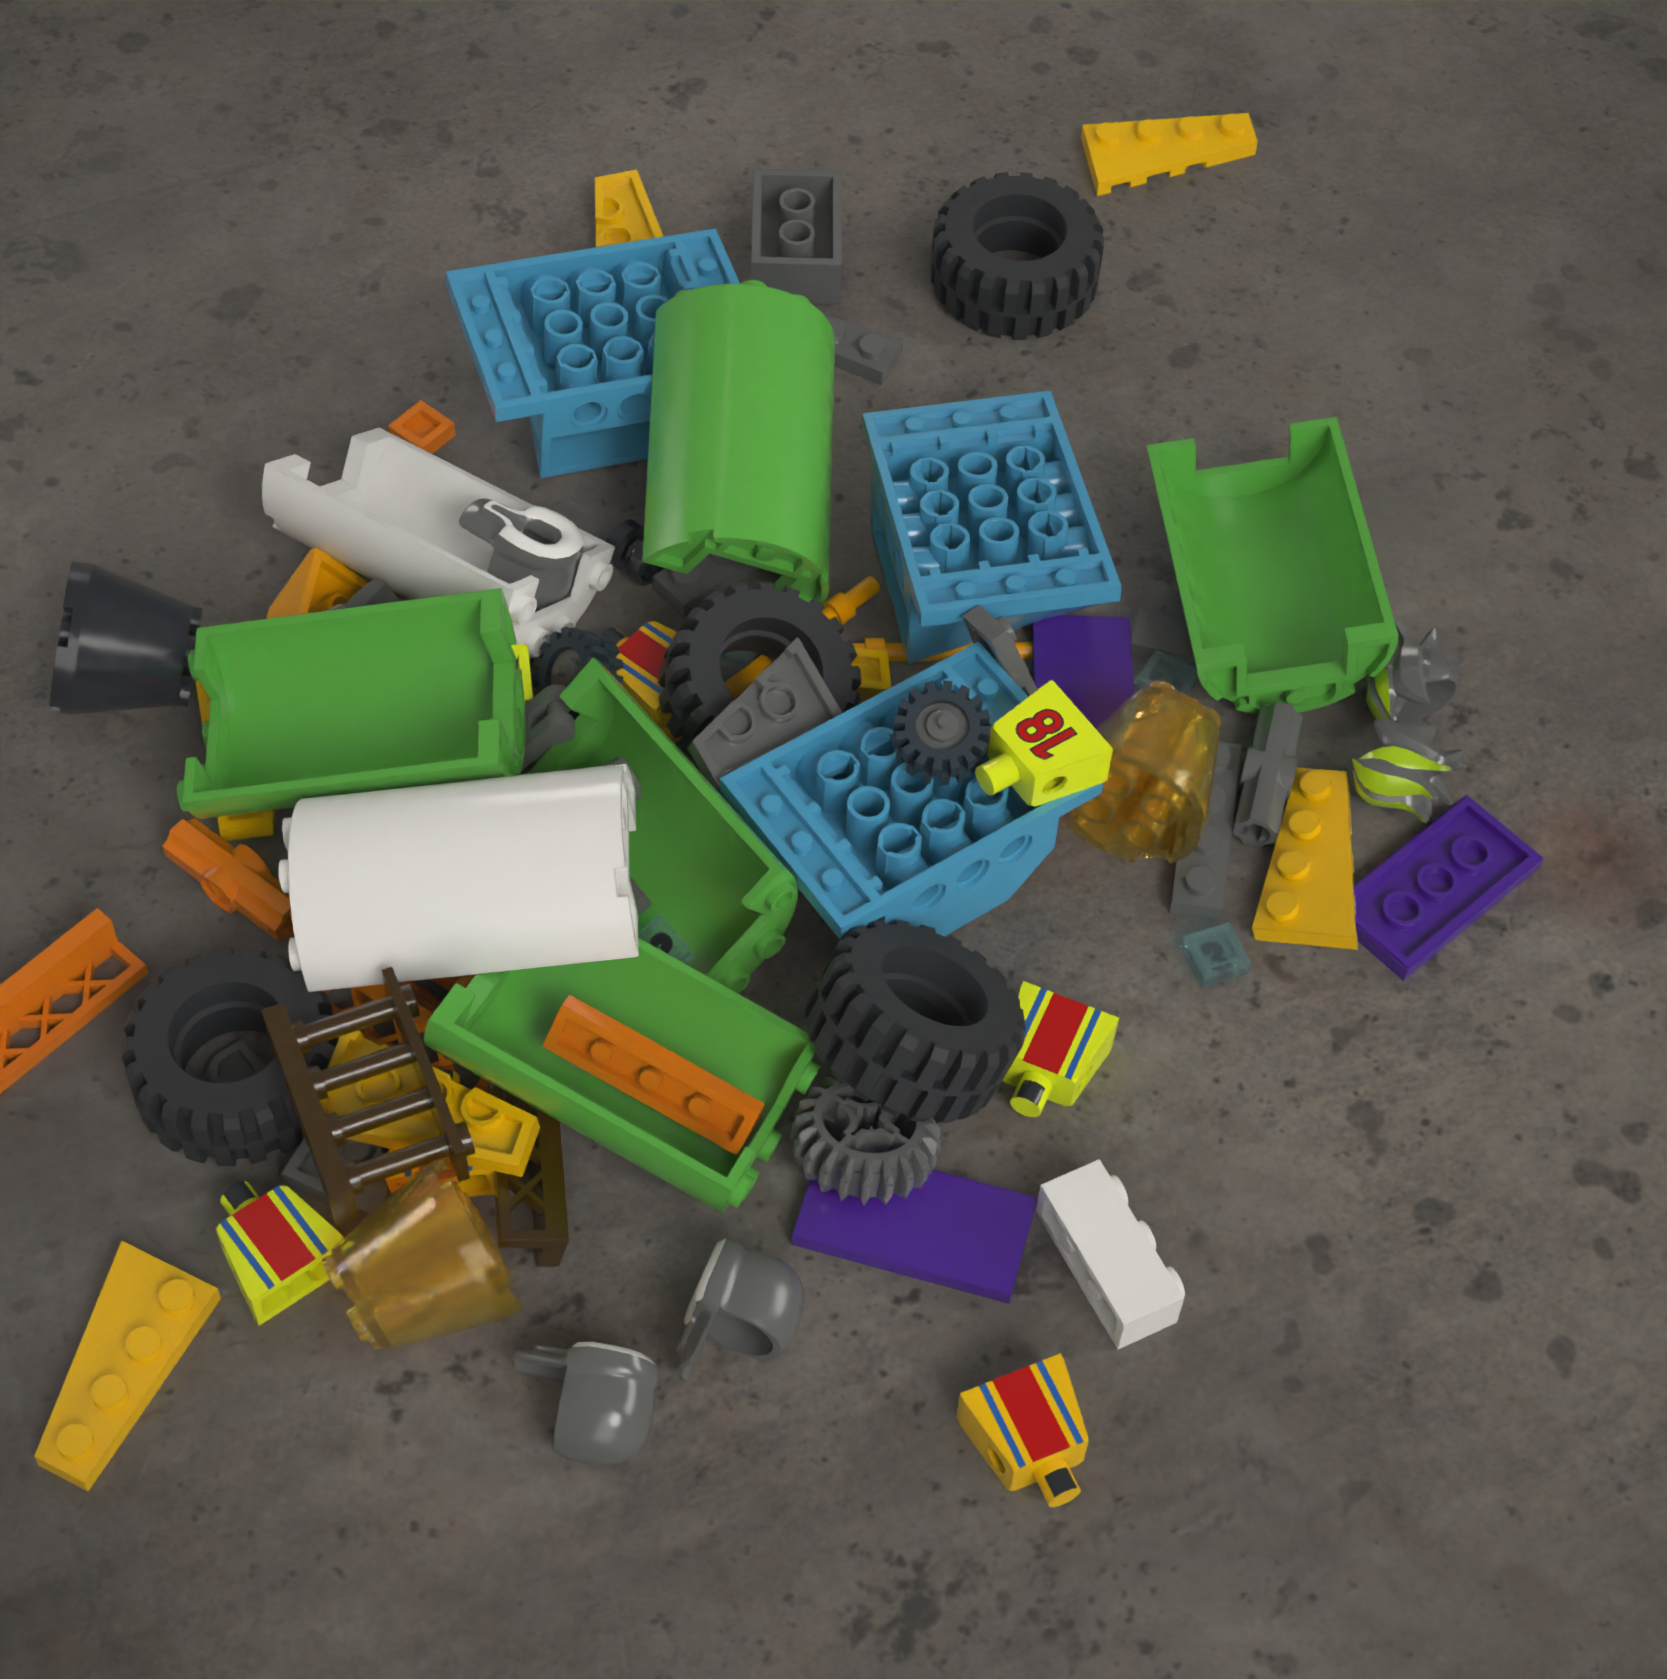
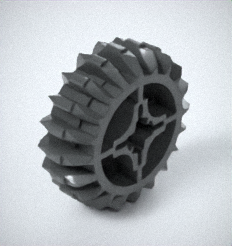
M826 1076L821 1087L810 1086L805 1099L800 1100L799 1107L795 1110L790 1135L795 1164L803 1166L805 1179H818L821 1192L831 1189L837 1190L841 1202L849 1195L860 1197L863 1206L870 1197H877L885 1205H887L893 1194L907 1199L913 1188L923 1187L924 1182L928 1179V1174H932L933 1168L937 1165L942 1135L940 1134L941 1127L938 1126V1123L936 1124L933 1118L925 1122L909 1120L908 1115L900 1112L892 1115L880 1110L882 1105L870 1099L866 1102L853 1094L855 1089L846 1082L841 1084L831 1077Z

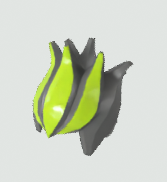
M1397 620L1395 625L1399 635V648L1396 647L1389 663L1375 678L1369 676V674L1366 675L1368 682L1366 702L1372 715L1376 718L1400 724L1424 726L1423 717L1439 711L1455 696L1459 687V670L1465 664V660L1448 664L1446 657L1441 653L1436 644L1435 628H1432L1424 639L1418 643L1400 620Z
M1377 718L1373 725L1383 745L1369 751L1362 757L1352 759L1354 764L1353 773L1347 768L1344 769V771H1347L1349 783L1354 791L1372 806L1409 811L1427 826L1432 821L1431 800L1437 801L1441 799L1448 805H1452L1455 802L1440 776L1467 768L1466 764L1456 762V760L1464 756V752L1462 749L1444 751L1436 748L1431 743L1437 731L1433 725L1400 724Z

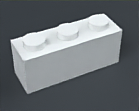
M1099 1159L1041 1184L1036 1213L1117 1350L1177 1323L1185 1297L1183 1283L1177 1272L1170 1266L1166 1268L1158 1256L1156 1241L1149 1226L1143 1220H1136L1128 1206V1196L1120 1179L1116 1175L1110 1176Z

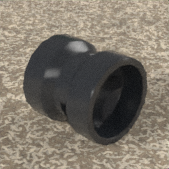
M628 519L617 525L605 541L615 546L610 562L616 567H625L631 579L639 585L646 586L653 582L655 574L665 568L642 562L644 527L635 520Z

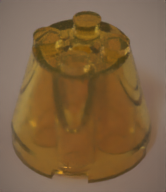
M1152 681L1148 688L1140 689L1130 695L1095 728L1113 748L1108 778L1103 784L1102 794L1070 811L1073 816L1069 822L1071 827L1098 849L1132 863L1136 862L1138 856L1166 858L1171 864L1190 855L1198 845L1208 822L1220 740L1219 727L1221 725V718L1218 713L1209 707L1202 706L1190 696L1176 691L1166 681Z
M443 1156L420 1167L331 1249V1255L322 1259L326 1273L337 1290L343 1288L355 1305L347 1310L354 1330L363 1342L368 1340L375 1350L381 1347L383 1350L388 1351L505 1320L525 1309L520 1296H515L508 1286L515 1282L484 1218L479 1209L474 1206L469 1195L466 1192H462L458 1185L462 1182L458 1181L452 1164Z

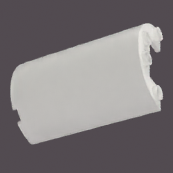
M381 428L352 436L342 478L323 486H318L307 480L311 462L296 454L265 463L262 481L263 508L265 514L274 519L272 527L277 531L312 549L315 547L319 548L342 565L371 580H384L392 591L409 600L502 588L511 615L516 644L528 645L529 659L544 654L539 648L543 642L552 644L549 636L553 632L561 633V628H573L576 626L577 621L587 609L597 590L601 591L607 586L613 573V566L609 563L615 546L579 529L583 534L584 548L582 555L578 559L577 573L571 590L565 599L535 612L537 600L534 597L539 579L530 575L508 584L487 573L494 552L493 547L459 524L460 516L464 510L478 499H491L520 511L534 505Z
M627 764L305 798L297 802L292 817L283 819L282 831L284 844L288 851V859L280 860L279 880L283 893H289L295 936L289 940V959L293 971L302 970L308 992L384 984L381 970L393 967L398 982L639 957L638 912L629 875V831H636V790Z

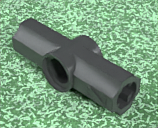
M1275 702L1270 706H1261L1260 714H1258L1253 734L1252 747H1248L1238 788L1242 793L1232 833L1238 836L1244 845L1261 848L1266 844H1275L1279 835L1284 813V803L1290 797L1298 758L1294 756L1303 716L1294 710L1293 705Z

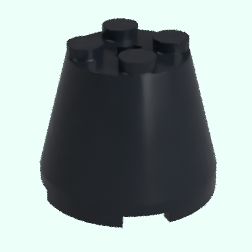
M72 561L63 602L64 611L54 661L50 694L51 711L73 715L178 705L188 707L192 677H187L191 676L188 656L190 650L195 649L197 628H200L203 608L193 607L95 564Z

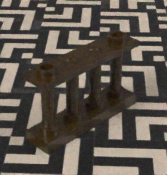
M393 967L381 970L386 998L303 1025L301 1020L293 1023L290 1022L284 1003L261 1010L270 1045L336 1225L359 1218L354 1196L364 1193L363 1186L449 1157L458 1181L470 1179L467 1156L475 1154L470 1132L465 1121L454 1123L413 1018L420 1016L413 990L410 984L400 987ZM395 1019L403 1043L320 1070L318 1065L307 1068L303 1055L311 1052V1046ZM409 1064L413 1065L421 1089L337 1117L336 1112L324 1114L320 1101L329 1098L327 1092ZM431 1110L440 1133L439 1136L355 1164L353 1159L342 1162L338 1147L346 1145V1138Z

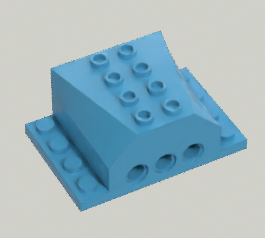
M716 228L446 271L445 277L447 291L495 421L500 422L528 416L530 418L540 478L648 459L656 310L681 290H693L719 284H740Z
M1051 390L862 413V429L871 456V535L908 664L973 643L963 615L978 605L982 606L995 619L999 616L1003 617L1014 630L1103 603L1120 601L1122 586Z
M979 641L720 778V792L745 823L790 871L797 881L799 890L840 940L851 930L880 920H884L886 924L894 920L908 921L910 926L919 927L922 924L935 928V933L945 937L1008 901L1055 847L1059 817L1102 794L1104 782L1034 807L1027 805L1012 786L992 796L986 794L979 785L976 774H973L970 770H968L965 780L958 783L956 777L953 776L950 777L949 785L940 786L939 777H932L931 783L927 784L921 782L922 773L917 771L914 777L906 772L907 763L899 764L896 758L897 748H893L892 740L895 714L897 715L898 706L902 699L908 701L909 692L915 687L922 693L924 692L925 683L934 681L935 689H942L943 680L953 681L951 690L956 692L959 691L961 685L970 688L969 698L972 699L978 695L983 701L982 711L988 709L990 716L989 726L991 727L1001 717L1028 698L1025 692ZM987 753L985 759H981L980 765L989 761Z

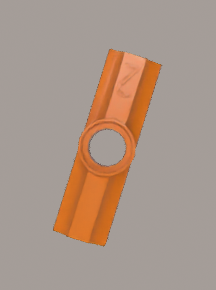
M195 818L191 820L182 819L170 829L169 836L162 845L165 856L199 881L205 894L217 907L230 914L237 910L277 941L282 938L290 939L294 935L289 893H283L280 881L271 875L269 868L256 852L243 844H239L234 848Z

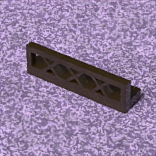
M488 1082V1094L511 1105L517 1102L526 1112L536 1116L540 1125V1130L529 1157L531 1181L525 1185L514 1175L494 1171L498 1248H535L537 1267L559 1266L569 1242L560 1122L506 1091L504 1092L508 1097L503 1100L502 1089ZM509 1189H510L514 1194H516V1195L513 1196L510 1200H509ZM524 1201L533 1209L534 1230H511L510 1213Z

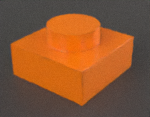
M422 400L388 425L389 433L431 454L435 453L456 436L455 423Z

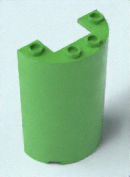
M747 280L741 284H719L693 290H681L656 310L642 562L688 574L708 554H713L782 574L775 582L774 590L782 591L786 585L799 590V598L808 603L812 598L820 604L826 601L829 593L835 335L832 325L825 315L810 304L809 299L805 296L790 294L767 287L765 283L758 280Z
M1337 417L1289 424L1288 457L1196 470V445L1194 438L1146 445L1197 674L1203 688L1211 697L1217 701L1221 698L1233 701L1235 710L1252 714H1260L1261 706H1270L1275 702L1293 705L1297 713L1306 712L1333 704L1356 692L1355 683L1368 674L1375 678L1386 667L1395 652L1399 635Z
M502 588L197 628L195 649L190 650L188 663L192 678L195 681H200L211 700L209 721H205L202 726L203 742L207 750L206 764H200L197 757L186 758L184 780H180L177 785L178 802L182 811H189L196 818L206 819L295 808L297 802L305 798L507 777L520 774L524 762L526 742L522 671L521 669H516V656L511 645H516L517 641Z
M592 658L559 696L571 710L580 713L574 720V738L567 743L553 744L528 774L598 767L616 757H623L628 762L642 791V796L636 799V831H629V875L653 903L638 916V938L650 944L651 938L655 934L661 932L668 934L673 941V947L668 955L739 994L749 984V975L765 959L774 956L784 946L786 938L783 934L793 917L797 905V881L606 667L597 659ZM661 943V944L658 945V949H660L661 951H663V950L660 948V946L662 945V943Z
M638 938L639 957L476 974L466 988L456 983L429 1018L424 1034L425 1046L721 1214L725 1212L729 1204L738 1209L742 1200L745 1201L760 1174V1171L753 1168L755 1161L759 1159L767 1163L783 1135L774 1130L794 1092L797 1090L805 1095L821 1067L812 1061L815 1055L814 1042L810 1041L806 1031ZM569 995L574 996L765 1103L762 1109L764 1112L738 1155L736 1156L542 1047L558 1011Z

